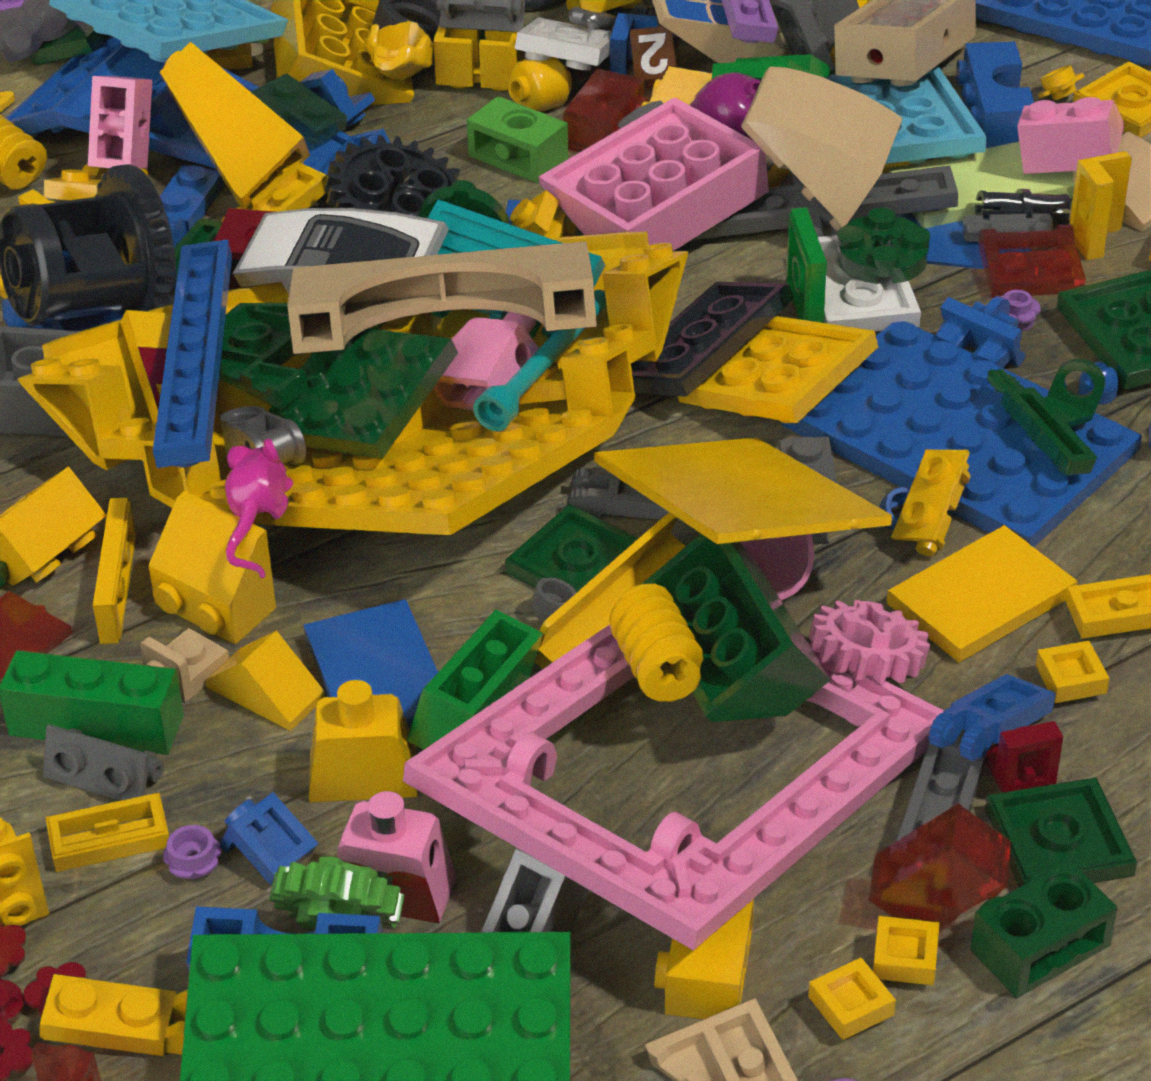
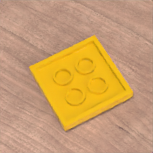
M775 316L687 397L677 396L680 403L701 406L704 409H719L736 412L743 416L764 417L779 420L782 423H798L878 348L875 331Z

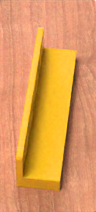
M670 512L667 513L543 622L539 631L544 634L534 661L540 668H546L608 626L611 609L618 598L629 589L642 584L686 547L671 534L678 520L676 516Z

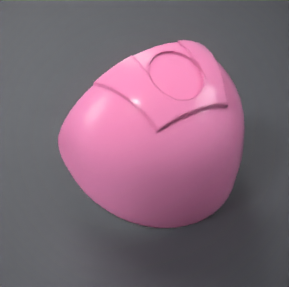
M812 534L740 542L754 556L780 600L794 595L808 580L814 563Z

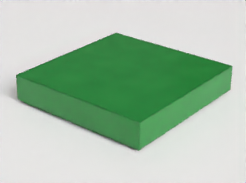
M807 207L791 209L788 218L786 285H790L794 296L792 305L797 319L824 323L827 261Z

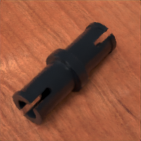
M1018 189L1016 193L979 190L976 200L982 201V204H975V214L983 215V219H988L989 214L1025 213L1026 218H1031L1032 213H1048L1051 215L1052 221L1066 223L1070 214L1063 213V209L1071 210L1068 194H1032L1030 189Z

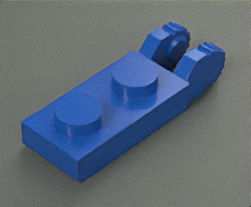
M182 165L160 195L169 221L174 247L188 233L191 226L193 227L195 222L203 218L223 189L224 180L218 171L204 169L200 166Z
M1005 674L951 703L950 708L936 716L932 726H930L929 743L942 749L943 747L946 748V746L954 744L960 732L964 730L966 732L959 745L960 755L968 760L977 761V758L980 759L986 755L992 743H999L1001 732L1013 730L1021 726H1028L1051 713L1056 694L1045 688Z

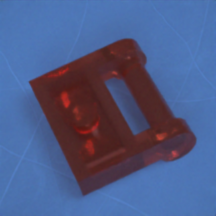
M1072 224L1057 225L1054 230L996 233L995 228L980 229L979 250L992 298L1004 296L1005 293L1011 290H1023L1031 296L1058 294L1061 291L1085 286L1086 277L1075 244V232ZM1057 248V249L1046 250V251H1029V252H1014V251H1011V252H1006V253H999V251H1007V250Z

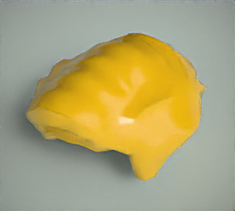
M407 21L396 25H388L379 29L378 24H374L364 43V48L371 56L370 62L374 63L375 68L381 74L394 80H403L411 77L434 63V45L429 35L419 27L418 23Z

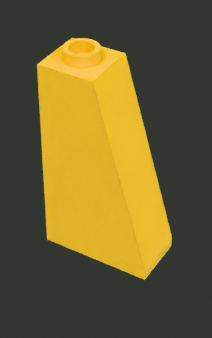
M191 41L181 51L174 52L165 62L160 74L168 92L240 208L251 209L253 207L252 198L296 162L303 163L310 156L304 137Z

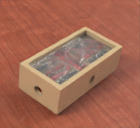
M871 0L834 25L836 75L851 76V81L856 83L873 82L878 78L891 79V84L896 86L915 84L918 79L931 72L939 63L946 61L947 57L960 50L965 43L976 36V0Z

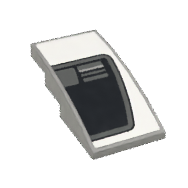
M306 208L265 213L233 275L241 288L282 282L289 294L293 268L437 255L449 229L446 223L442 221L402 213L355 208Z

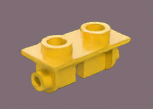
M925 450L891 536L893 540L916 541V551L928 557L935 556L937 550L944 548V539L952 520L947 511L956 510L965 484L969 483L971 478L968 472L969 464L967 463L970 454L968 450Z
M0 818V923L2 927L6 925L22 926L32 920L49 915V910L30 833L16 836L12 826Z

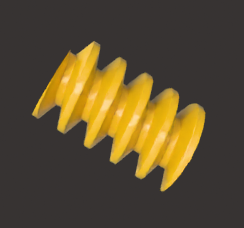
M0 114V182L8 186L10 190H20L35 181L44 170L47 161L46 149L40 142L34 140L30 135L24 133L22 129L14 126L11 121L5 119Z
M641 584L626 591L612 607L609 624L611 633L624 653L625 660L631 666V671L637 678L640 688L647 697L656 701L672 702L686 697L697 689L701 679L702 648L696 642L694 634L688 628L687 622L680 614L678 606L673 602L672 595L665 587L657 584Z

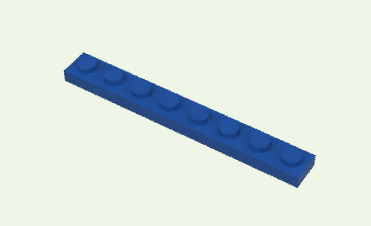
M228 239L181 247L153 443V454L157 468L168 466L186 468L194 466L199 462L210 461L232 253Z

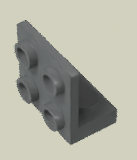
M769 0L791 55L811 54L830 65V72L834 70L835 66L829 54L832 52V47L835 46L834 25L859 9L857 0Z

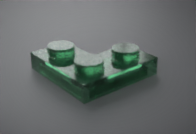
M287 73L251 91L253 95L315 146L346 129V114Z

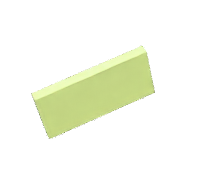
M1020 142L986 148L985 152L972 153L966 158L942 157L923 163L889 169V173L950 165L958 190V207L944 208L938 211L912 212L923 228L962 221L967 215H976L975 204H982V201L976 200L979 190L1016 193L1018 189H1030L1032 194H1068L1070 199H1072L1075 182L1072 181L1073 171L1024 174Z

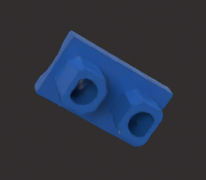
M996 296L987 305L977 301L973 307H970L948 297L940 307L943 323L934 337L935 340L951 342L957 348L960 347L962 349L967 345L976 348L972 357L993 362L1001 368H1004L1007 363L1018 368L1026 358L1025 352L1020 350L1022 332L1021 329L1017 328L1019 320L1009 315L1010 302L1008 299Z

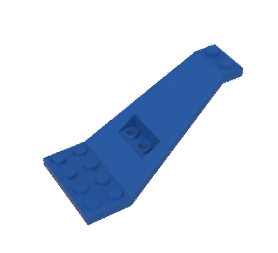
M113 36L109 37L93 52L72 57L5 117V119L11 121L14 126L19 127L32 138L47 129H50L52 133H56L67 127L89 133L92 76L152 80L148 150L216 168L168 92L160 74L165 62L150 59L148 53L138 48L123 46L121 40ZM224 69L304 137L310 156L302 164L327 175L330 162L335 160L336 152L338 150L345 152L349 142L359 147L361 138L365 137L372 144H376L378 135H382L387 143H391L383 128L349 136Z

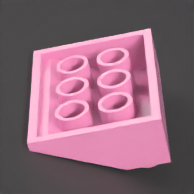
M675 97L539 176L540 185L559 200L558 206L584 235L647 231L649 245L671 243L673 251L769 192L765 152L753 140Z

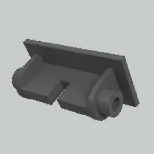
M437 0V10H441L439 27L518 32L523 29L526 0Z
M50 724L46 726L43 777L121 801L145 796L146 784L149 781L157 782L162 775L163 761L156 759V754L152 751L146 750L141 752L84 735L80 730L74 728L67 730Z

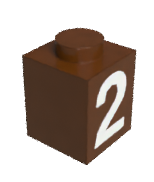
M664 26L630 30L635 81L646 80L647 88H653L657 79L663 80V75L668 71V66L680 68L678 38L676 34Z

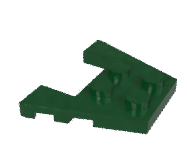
M239 303L226 313L219 379L276 408L283 409L308 388L305 370L282 366L293 356L299 355L293 353L288 303ZM388 321L372 326L369 329H380Z

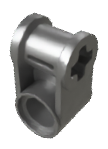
M258 406L231 409L220 416L226 455H228L229 450L233 446H244L249 449L259 448L263 446L264 440L270 438L283 464L297 465L305 460L306 445L303 435L296 423L291 419H284Z

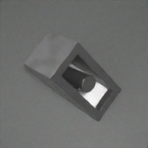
M516 848L481 933L570 932L574 927L589 889Z

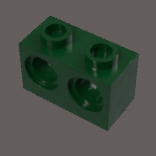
M1069 860L1049 872L1040 871L1036 873L1025 885L1005 896H995L983 903L975 911L970 951L1017 999L1111 946L1118 906Z

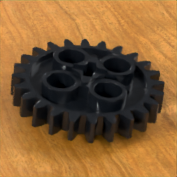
M378 135L376 144H372L367 138L362 137L359 147L350 142L347 143L345 152L338 150L335 160L330 162L324 192L329 193L326 203L327 205L336 206L335 208L385 211L387 202H390L391 205L385 212L402 213L418 217L423 201L434 191L443 187H449L457 181L460 170L459 168L446 169L449 158H433L434 148L432 147L424 152L418 150V141L416 140L412 141L409 146H405L402 144L399 136L395 137L393 144L387 143L382 135ZM410 175L408 183H404V180Z

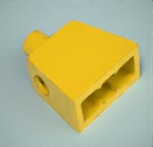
M350 680L338 688L337 697H324L317 701L310 751V803L370 800L375 794L384 791L397 793L402 798L417 797V789L403 782L405 762L416 756L417 751L415 745L407 741L410 729L398 697L393 694L372 695V689L368 683L362 680Z

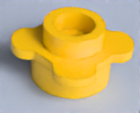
M1071 64L1058 68L1040 78L1044 90L1037 95L1039 98H1043L1051 94L1053 100L1066 97L1077 91L1075 82L1084 78L1085 75L1083 72L1075 75Z

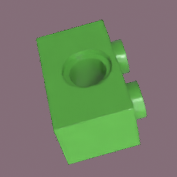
M499 96L467 119L468 156L535 183H539L540 175L568 160V124L565 121Z

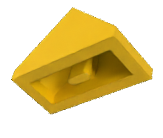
M277 630L238 649L205 679L206 688L289 731L297 726L316 707L317 701L325 697L323 688Z

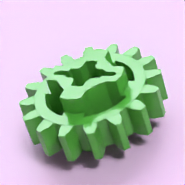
M320 857L319 863L310 862L308 866L296 862H291L290 867L279 866L274 875L269 901L275 902L274 908L289 911L288 916L296 918V923L304 929L316 930L318 913L380 916L382 930L383 928L394 930L396 924H399L404 894H400V887L387 885V879L379 878L378 873L371 867H360L343 862L340 858Z

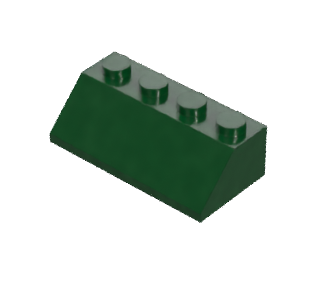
M700 534L642 583L657 584L668 590L673 597V602L678 606L680 614L686 620L688 628L694 634L696 642L702 648L701 679L697 689L692 693L705 717L711 722L787 716L830 681L827 673L754 556L740 542L716 544L703 534Z

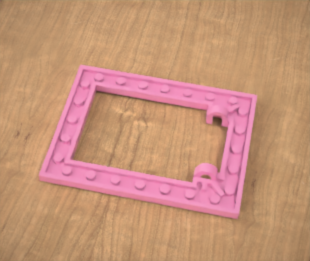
M609 624L405 762L403 782L688 948L695 950L927 750L930 741L928 739L930 726H932L936 716L943 713L944 710L886 681L885 684H879L871 676H865L862 681L856 680L855 673L849 670L843 673L835 672L836 664L834 662H820L830 681L806 701L816 703L845 718L849 723L859 726V728L717 844L701 835L699 825L678 812H671L659 824L653 836L651 848L648 852H645L531 787L532 775L542 781H546L554 774L557 752L554 744L546 739L635 677L631 671V666L625 660L624 653L618 646L617 640L611 633ZM813 651L817 659H819L820 652Z

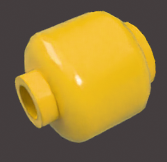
M550 57L548 60L524 59L517 62L511 70L508 82V92L512 100L538 112L563 106L572 88V78L568 68L556 57Z

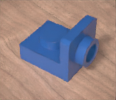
M618 13L610 37V75H627L630 62L633 60L630 30L659 26V20L656 16Z
M333 69L311 73L299 82L321 120L329 125L343 123L344 127L358 122L366 115L364 109L375 101L371 92L349 97L345 82L336 75Z
M274 792L257 804L248 799L232 811L224 821L228 829L219 843L226 854L237 847L270 885L273 884L274 875L279 866L290 867L291 862H302L314 852L319 844Z

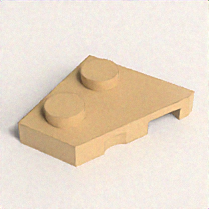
M756 998L645 1044L652 1066L673 1081H798Z

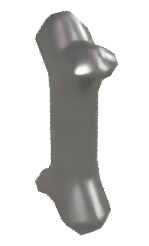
M576 6L569 11L568 15L572 23L591 30L601 29L612 32L617 18L603 11L599 13Z

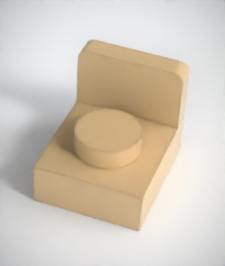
M190 628L167 646L151 637H147L140 643L143 665L176 669L181 700L185 703L206 686L205 679L229 659L228 650Z

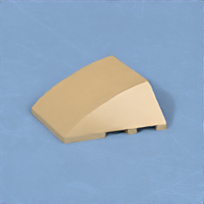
M769 67L761 80L741 127L779 169L789 168L804 184L801 193L809 201L816 197L834 217L829 223L838 232L840 228L849 222L882 174L903 118L868 96L823 77L790 68Z

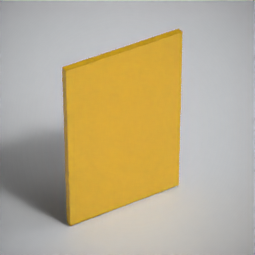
M757 437L594 452V462L716 544L889 526L892 521V515Z

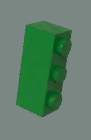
M495 609L422 689L407 741L423 750L528 680L544 633Z
M16 650L0 684V700L9 736L45 740L46 726L50 724L67 730L72 728L78 729L84 735L141 752L148 750L156 754L169 755L184 717L177 671L174 668Z

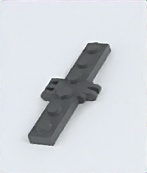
M950 165L881 174L849 221L868 216L871 209L879 207L889 208L896 215L958 207V190ZM790 170L792 185L769 188L768 193L692 240L714 239L721 236L745 233L756 234L762 231L788 228V218L791 209L805 207L808 209L818 237L823 236V228H829L831 236L837 235V231L829 223L834 217L816 197L809 201L801 193L804 184Z

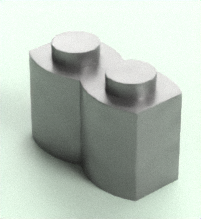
M25 0L21 7L8 8L0 12V52L7 62L25 59L32 55L41 46L43 41L55 40L69 33L78 21L68 19L66 13L50 6L49 0Z

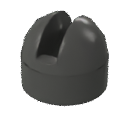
M543 578L539 580L531 602L536 617L541 622H544L575 595L576 591L571 585L557 578Z

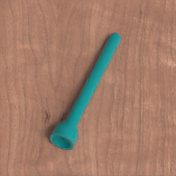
M601 289L594 291L596 316L607 306L605 291ZM585 328L556 330L505 385L488 387L474 402L473 410L477 420L489 430H504L519 413L520 397Z

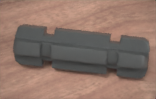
M1025 213L989 214L988 219H983V215H967L964 217L962 225L963 238L966 242H983V237H989V242L1026 241V236H1031L1032 241L1048 240L1051 238L1053 230L1052 218L1048 213H1032L1031 218H1026Z

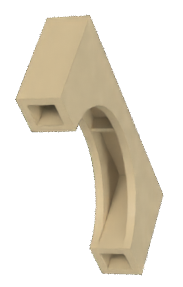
M586 241L293 268L287 305L294 354L343 350L352 337L377 324L405 316L445 310L486 309L514 312L538 320L544 325L546 331L597 326L593 276Z

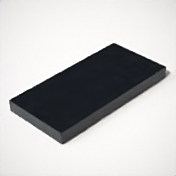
M715 282L670 321L664 347L657 361H635L631 363L635 393L687 397L794 300L790 285L781 283Z

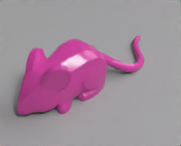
M270 438L264 440L263 446L259 448L249 449L244 446H233L227 455V462L232 470L225 482L226 497L230 509L234 515L240 517L238 525L227 543L226 560L232 566L256 571L260 578L265 577L264 569L257 563L235 557V551L251 529L256 514L269 512L275 519H279L288 506L289 500L284 493L291 489L293 481L287 477V470Z

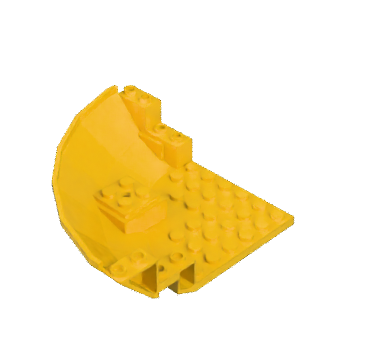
M647 231L550 238L561 243L586 241L588 252L601 256L606 265L594 286V291L598 289L605 291L607 304L596 316L597 326L586 327L554 361V363L558 364V368H562L566 400L519 404L517 417L504 430L492 431L484 427L477 420L474 410L446 407L432 389L383 459L306 447V457L302 463L297 465L284 463L287 470L286 475L293 481L291 489L284 493L289 500L285 512L279 519H275L269 512L258 513L253 524L452 535L615 435L635 400L631 363L635 361H657L663 350L688 251H673L671 243L649 245ZM282 282L228 291L226 313L239 303H288L289 294ZM173 304L147 312L172 314ZM471 309L450 310L448 315L441 319L428 312L390 320L378 330L452 339L469 320L476 317L489 319L490 316ZM121 320L61 337L42 345L44 359L31 363L32 373L18 378V382L94 464L108 470L127 460H143L150 496L173 508L177 496L185 490L233 514L228 504L225 490L226 478L232 469L228 466L220 416L231 409L246 406L262 407L268 412L272 405L219 379L210 461L199 462L194 466L186 468L176 466L157 468L153 454L156 425L152 423ZM541 324L536 336L533 337V341L538 348L549 339L541 333L543 324ZM313 352L293 356L282 366L300 369Z

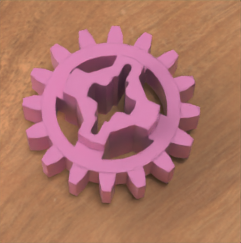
M854 600L853 606H847L841 601H835L833 608L822 606L819 615H814L809 635L811 640L810 648L812 651L820 652L818 660L821 663L834 662L836 664L835 672L837 673L849 670L855 673L856 680L862 681L865 676H871L879 684H885L886 677H891L899 683L905 682L906 675L918 677L920 668L924 669L930 644L927 643L928 633L917 630L919 623L916 620L906 621L902 616L903 612L899 610L889 613L883 610L882 604Z

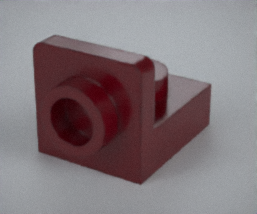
M1055 721L1032 726H1021L1013 730L1001 732L999 744L990 746L987 751L986 764L1001 793L1057 783L1064 736Z

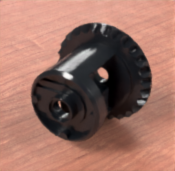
M132 164L112 166L102 176V181L97 185L98 193L94 197L39 205L35 203L16 205L6 211L0 223V273L9 302L16 314L24 322L31 326L54 323L59 320L121 310L147 312L174 303L176 259L169 221L156 188L140 168Z

